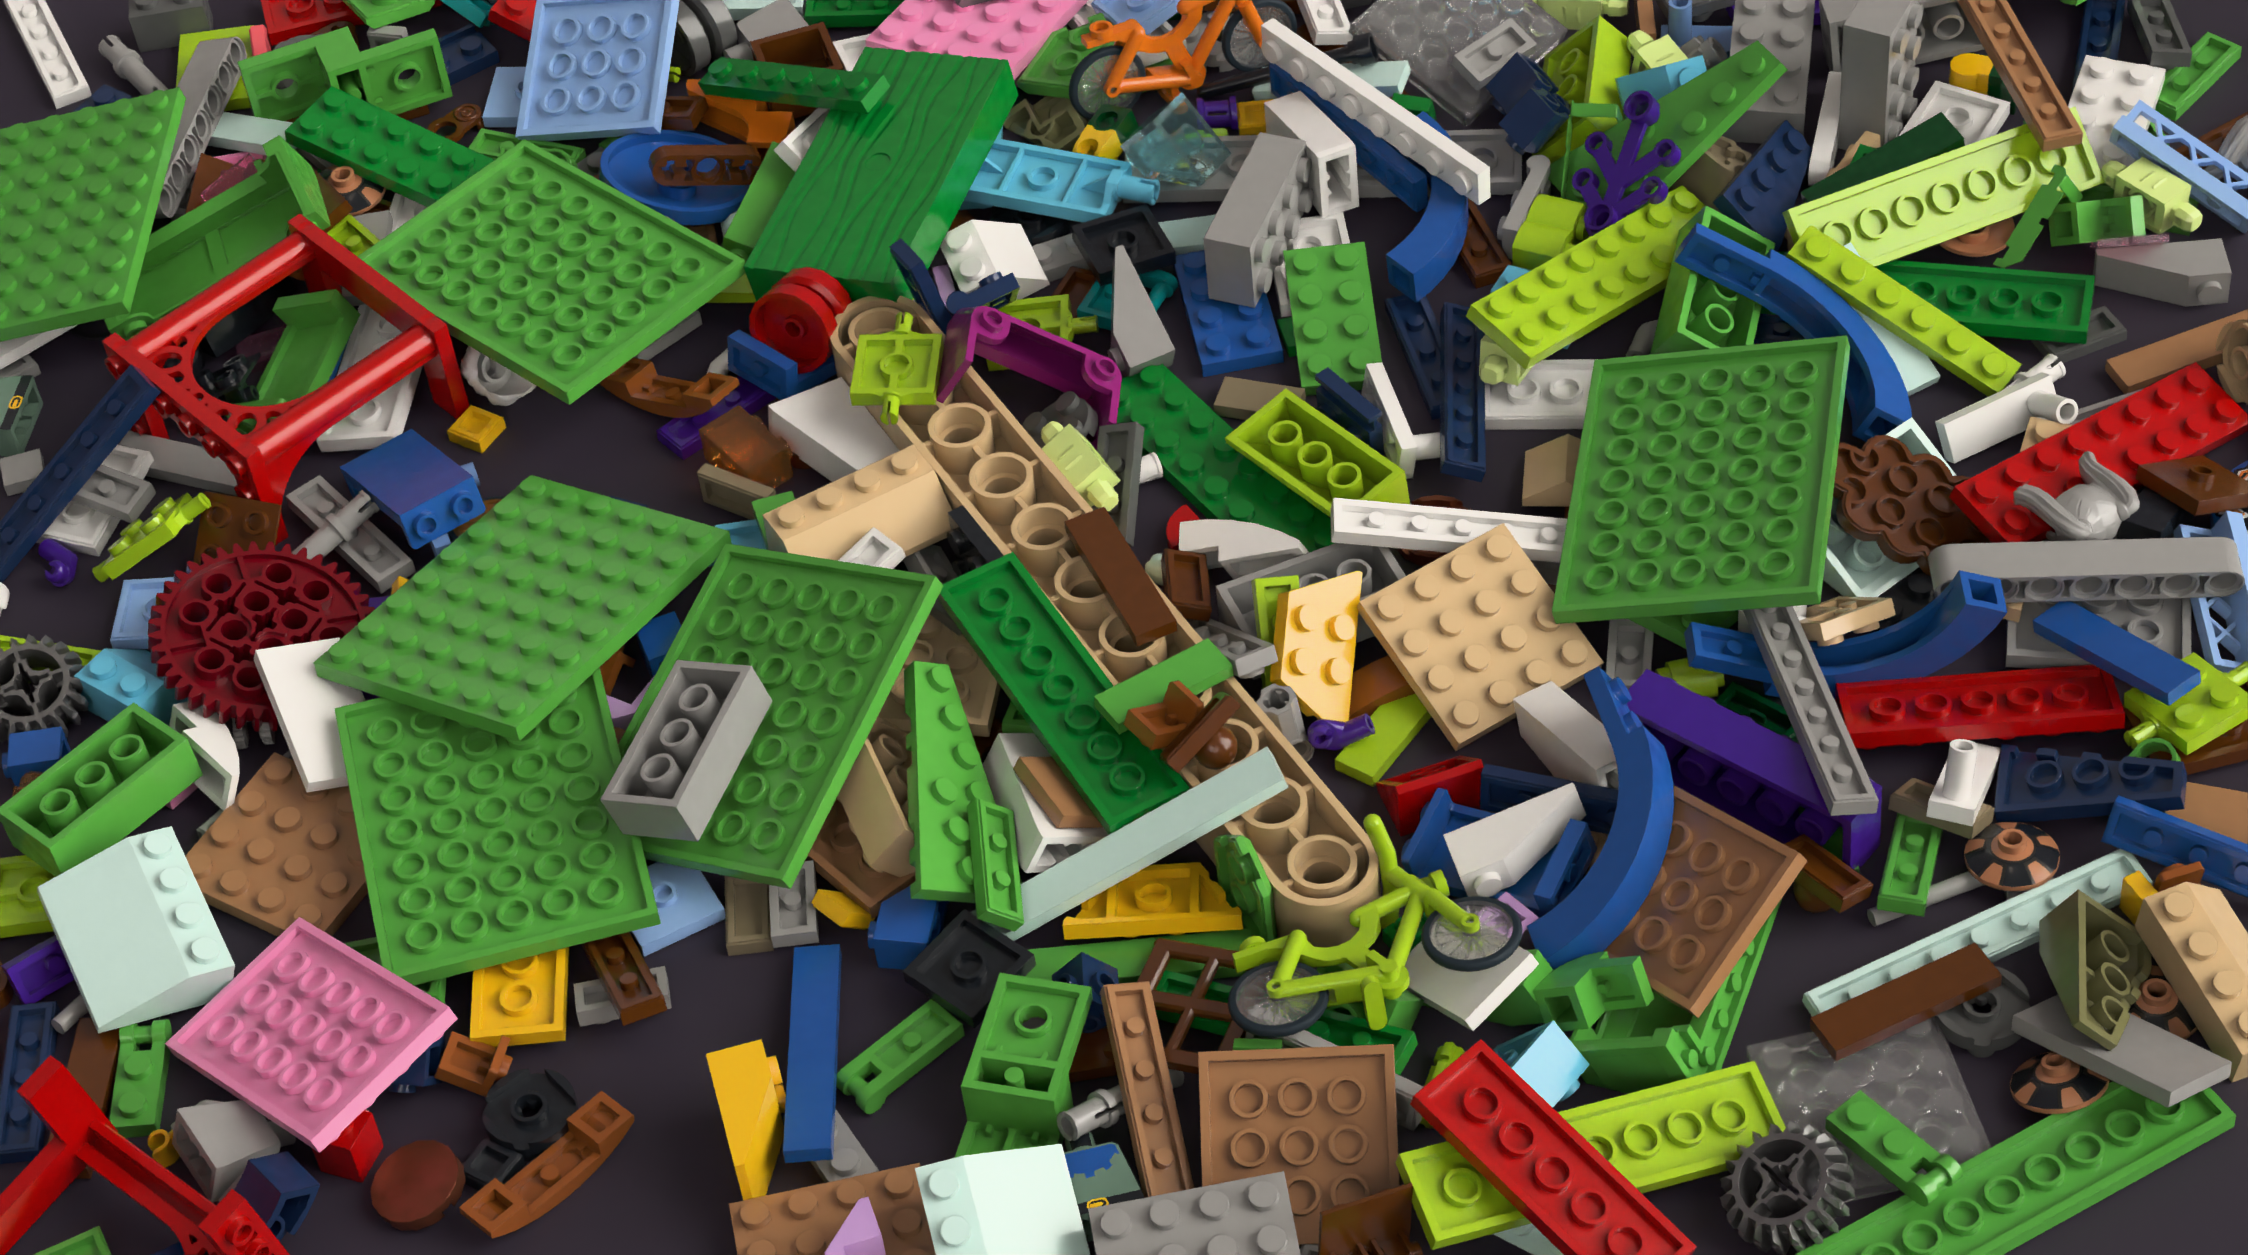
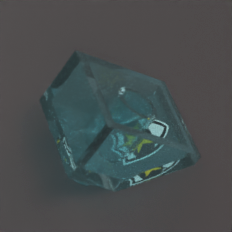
M1182 92L1150 115L1120 145L1126 153L1130 164L1138 168L1144 177L1197 188L1204 184L1232 154Z

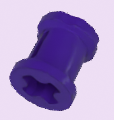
M1229 95L1228 100L1205 102L1202 98H1196L1199 129L1230 127L1232 131L1238 130L1235 95ZM1226 113V115L1208 116V114Z

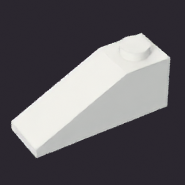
M1572 782L1444 834V839L1468 897H1491L1501 890L1515 885L1560 841L1569 820L1581 821L1586 816L1576 787Z

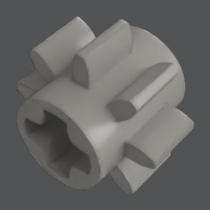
M1699 35L1697 38L1693 37L1680 47L1688 59L1703 55L1706 70L1728 58L1722 45L1713 37H1709L1704 41L1703 37Z

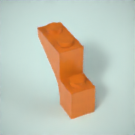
M687 79L686 89L688 95L705 97L709 107L700 122L755 147L762 161L772 141L780 144L796 129L793 112L768 111V105L765 101L705 95L698 84L701 79Z

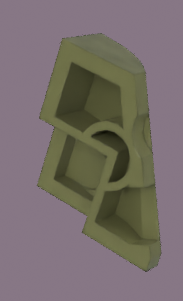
M1046 96L1033 106L1027 99H1024L1011 108L1003 128L1038 146L1072 152L1088 121L1073 108L1070 99Z

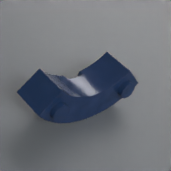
M1518 52L1512 56L1485 87L1495 98L1492 104L1505 115L1499 122V125L1508 134L1505 138L1506 142L1521 155L1525 152L1538 153L1570 117L1571 108L1568 102L1556 94L1559 91L1558 87L1533 59Z
M286 1151L249 1159L234 1190L248 1201L276 1238L281 1241L287 1232L295 1235L315 1200L320 1184ZM179 1241L163 1250L148 1255L185 1254Z

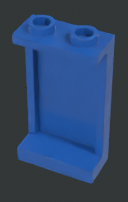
M740 329L727 336L728 370L780 400L809 390L837 373L833 354L814 371L798 374L797 362Z
M413 429L340 466L352 498L363 490L371 498L370 501L372 503L375 502L380 510L401 526L408 544L413 549L422 547L479 516L486 510L473 476Z
M1437 788L1431 801L1423 806L1420 823L1412 838L1408 839L1402 848L1401 863L1405 871L1421 879L1427 877L1430 872L1441 869L1446 878L1450 895L1458 898L1468 897L1443 835L1495 813L1456 804L1452 801L1448 790ZM1570 819L1560 841L1515 885L1505 888L1489 898L1497 900L1507 891L1539 918L1551 911L1581 882L1597 850L1588 823Z

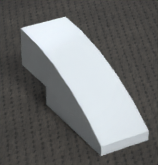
M1219 519L1180 522L1179 550L1206 554L1208 569L1223 567L1233 579L1309 553L1300 540L1281 531L1255 523Z
M188 701L173 704L169 726L188 738L203 773L194 784L224 811L235 802L240 774L239 756L230 731L225 723H219V715L216 712L212 716L204 718L202 705L196 709L189 710Z

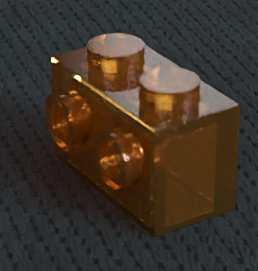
M740 405L698 429L705 459L713 466L774 489L794 477L790 461L793 454L788 443L780 436L776 438L767 430L764 422L757 415L751 416Z

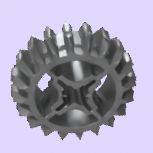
M28 634L25 643L19 645L17 640L11 638V648L6 651L0 648V742L2 743L7 739L9 741V734L60 726L65 737H68L69 731L66 725L68 723L80 725L81 718L77 711L88 710L89 705L86 698L81 695L83 686L80 679L74 678V675L84 667L81 665L82 660L76 652H70L67 644L62 641L54 644L52 638L47 635L37 643L35 637ZM45 667L48 669L36 671L31 668ZM29 681L32 683L35 691L32 692L35 700L34 702L31 701L29 695L27 694L31 691L28 684ZM13 712L15 715L26 712L30 713L31 716H13L7 713Z
M1789 1121L1784 1132H1782L1777 1125L1770 1123L1768 1136L1762 1137L1759 1133L1752 1131L1754 1143L1747 1148L1744 1145L1737 1144V1152L1741 1157L1739 1160H1725L1726 1168L1732 1175L1720 1179L1721 1187L1726 1192L1720 1199L1722 1206L1728 1212L1726 1214L1728 1222L1734 1229L1737 1228L1739 1230L1738 1234L1744 1241L1750 1244L1754 1242L1759 1250L1766 1253L1773 1247L1778 1254L1786 1255L1791 1244L1797 1252L1806 1249V1242L1811 1239L1816 1244L1823 1243L1821 1233L1826 1229L1839 1233V1226L1834 1220L1837 1216H1850L1849 1208L1844 1201L1856 1198L1854 1189L1849 1184L1855 1178L1853 1170L1847 1164L1848 1157L1842 1148L1836 1146V1142L1829 1134H1820L1816 1127L1810 1124L1801 1129L1797 1123ZM1821 1173V1179L1818 1190L1812 1199V1191L1815 1185L1819 1182L1817 1176ZM1763 1179L1762 1187L1756 1194L1757 1187ZM1776 1182H1780L1786 1188L1791 1185L1798 1195H1795L1789 1189L1783 1191Z

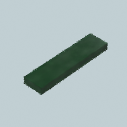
M1940 112L1801 192L1802 201L1805 204L1965 146L1964 137L1945 115Z

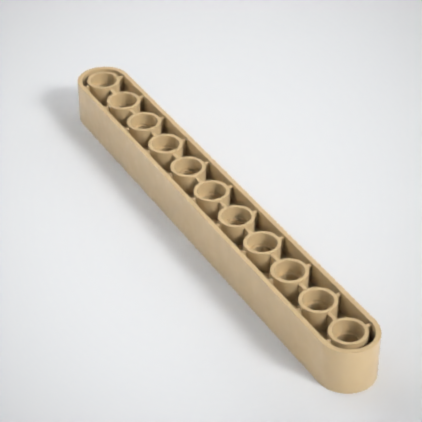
M873 296L858 299L847 305L844 313L837 314L835 317L837 327L830 336L837 377H842L851 388L859 334H882L893 331L895 329L896 315L899 312H902L903 320L905 312L913 316L911 331L921 334L942 333L944 343L946 335L924 309L909 298L899 296L897 303L893 300ZM971 365L944 403L936 401V405L899 406L898 422L894 425H891V419H889V425L881 422L880 415L883 405L865 406L899 450L911 445L918 449L934 469L952 510L963 505L1003 556L1014 552L1113 686L1203 641L1151 579L1175 617L1178 631L1138 647L1135 645L1065 530V521L1091 512L1093 509ZM1232 676L1195 696L1203 702L1205 707L1218 692L1223 691L1231 695L1241 705L1224 724V726L1232 730L1237 738L1238 751L1235 759L1227 767L1213 770L1201 765L1194 756L1179 774L1190 789L1268 746L1289 788L1196 839V842L1216 865L1213 843L1215 837L1219 835H1242L1250 839L1273 889L1277 938L1289 935L1293 930L1299 929L1304 931L1307 940L1314 947L1327 948L1338 946L1350 940L1359 930V928L1353 927L1350 924V913L1381 897L1378 856L1368 834L1237 679Z

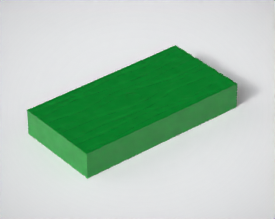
M865 47L852 71L883 74L890 87L869 113L830 109L744 265V270L756 301L792 269L802 267L823 270L837 279L849 293L852 302L867 296L888 299L896 303L899 296L912 300L913 296L889 251V246L901 238L923 260L927 270L930 267L1018 97L1008 60Z

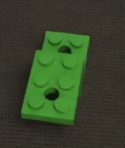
M348 26L237 62L253 116L286 121L301 116L331 86L394 115L453 96L440 43L434 28L360 52ZM404 70H416L410 78L398 79ZM284 79L294 80L288 88H276L277 84Z
M1006 973L999 974L961 1084L967 1123L955 1158L964 1155L1063 1144L1064 1137L1059 1131L1057 1116L1060 1112L1074 1107L1068 1074L1093 1000L1092 988L1090 986ZM1033 1017L1046 1020L1042 1026L1035 1029L1022 1026L1024 1022Z

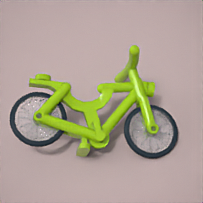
M1368 814L1363 824L1378 856L1383 891L1381 897L1350 913L1349 922L1353 927L1359 928L1358 932L1350 940L1338 946L1327 948L1314 947L1307 940L1304 931L1299 929L1293 930L1289 935L1268 942L1261 936H1251L1245 939L1240 944L1239 951L1232 953L1237 973L1250 970L1244 973L1231 988L1228 996V1010L1233 1021L1246 1032L1261 1037H1284L1301 1032L1313 1025L1322 1016L1327 1007L1363 1001L1366 1021L1370 1029L1380 1030L1387 1024L1384 997L1390 1000L1397 999L1410 984L1409 972L1405 965L1424 912L1427 920L1422 928L1421 941L1426 954L1440 966L1462 972L1485 970L1508 959L1516 951L1522 939L1523 931L1520 918L1510 906L1493 898L1472 896L1455 900L1449 899V887L1441 869L1430 872L1427 877L1421 879L1407 873L1398 866L1395 848L1381 818L1377 814ZM1406 906L1388 958L1386 959L1374 949L1370 951L1369 948L1375 943L1381 928L1384 929L1399 918L1400 908ZM1348 963L1355 969L1320 974L1313 967Z

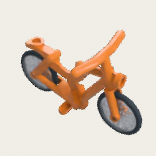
M1180 0L1176 6L1178 13L1182 15L1180 22L1171 31L1160 36L1146 35L1144 28L1135 19H1128L1116 25H1112L1111 22L1106 20L1095 21L1089 26L1090 33L1080 35L1081 43L1087 49L1113 41L1115 43L1113 46H1106L1093 51L1077 65L1069 83L1071 104L1082 117L1091 120L1103 103L1131 109L1143 91L1158 90L1160 96L1176 113H1185L1189 110V102L1179 91V87L1192 90L1202 86L1206 77L1204 64L1233 7H1235L1236 11L1228 20L1222 34V51L1228 63L1243 72L1254 71L1262 67H1269L1270 62L1263 56L1261 49V25L1274 18L1294 33H1297L1296 17L1292 9L1281 0H1220L1192 56H1190L1182 42L1200 22L1203 6L1215 0ZM1137 51L1146 53L1166 52L1172 65L1145 68L1136 53Z

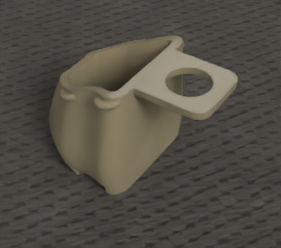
M1721 136L1668 189V192L1683 185L1702 203L1721 213L1712 202L1752 154L1742 150L1736 145L1734 140Z

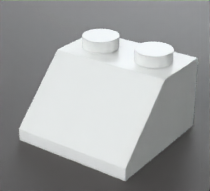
M970 220L948 231L940 245L960 291L966 294L977 290L980 287L979 281L996 272H1001L1003 277L1013 272L1020 286L1017 299H1023L1050 285L1021 224Z

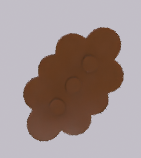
M1876 435L1868 439L1861 449L1846 443H1839L1833 497L1838 499L1836 508L1838 522L1844 531L1853 538L1864 542L1876 541L1880 550L1890 560L1900 564L1916 562L1921 570L1929 576L1931 574L1928 556L1935 548L1946 544L1992 543L1949 498L1953 488L1970 477L1964 475L1952 476L1947 465L1937 456L1928 453L1912 455L1905 444L1897 438L1888 435Z

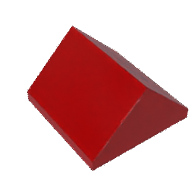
M1459 755L1377 781L1375 784L1400 836H1404L1416 831L1420 823L1422 808L1427 802L1431 801L1437 788L1448 790L1452 801L1456 804L1482 810L1480 809L1481 772L1484 766L1482 759Z

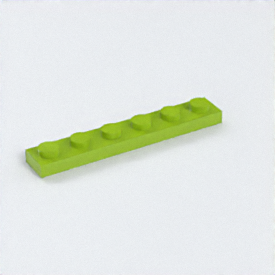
M1811 224L1786 256L1826 283L1849 305L1988 397L2006 388L2022 365Z

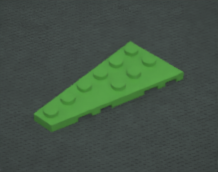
M1757 40L1658 99L1657 101L1660 105L1659 119L1655 124L1647 127L1635 162L1654 150L1655 145L1664 139L1672 140L1681 149V158L1676 165L1672 167L1660 165L1625 189L1622 199L1638 190L1642 182L1650 176L1659 177L1669 189L1788 69ZM1629 118L1603 132L1613 143L1611 153L1616 163L1631 124ZM1599 142L1596 145L1595 149H1598L1602 145V142ZM1584 143L1570 152L1565 197L1568 200L1586 204L1582 195L1572 186V177L1576 171L1581 168H1589L1598 176L1600 184L1597 190L1602 199H1604L1608 183L1595 158L1586 151ZM1671 149L1667 150V151L1664 153L1663 157H1666L1667 155H1669L1670 152H1671ZM1564 156L1550 164L1551 172L1548 177L1549 181L1560 192ZM1589 178L1584 180L1582 186L1588 183ZM1658 186L1654 187L1651 190L1650 194H1653L1657 190ZM1646 202L1645 204H1643V205H1642L1641 207H1639L1638 209H1640V208L1646 206L1647 204H1649V202Z
M913 661L904 669L905 713L911 718V732L906 735V750L912 752V765L907 768L908 826L914 831V847L909 850V863L915 867L916 879L910 885L911 899L976 903L967 805L976 797L994 804L996 803L949 665Z

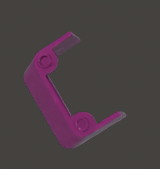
M988 306L961 308L956 311L949 321L946 330L936 401L944 403L972 364L973 356L976 354L1060 391H1073L1078 397L1084 399L1098 415V428L1094 437L1089 433L1086 436V439L1089 440L1096 450L1099 426L1117 423L1122 375L1112 359Z

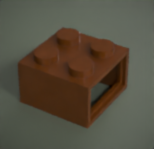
M824 22L750 41L753 61L844 70ZM767 102L770 111L793 112L794 119L812 114L817 109V107Z

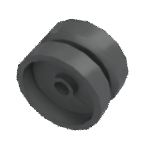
M722 0L679 1L670 66L679 67L681 75H693L710 63V59L716 60L724 55L723 51L737 44L738 37L735 23Z

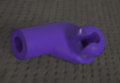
M51 538L42 541L38 548V554L49 561V565L52 566L51 571L45 570L46 579L54 586H67L75 579L78 563L77 555Z
M1367 713L1346 722L1324 718L1313 722L1307 730L1308 741L1312 747L1333 751L1375 734L1374 724Z

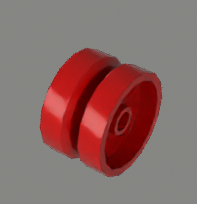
M810 267L792 269L755 302L749 315L751 336L797 362L798 374L812 372L833 354L830 336L837 327L835 317L837 314L844 313L847 305L852 303V300L840 282L823 270Z

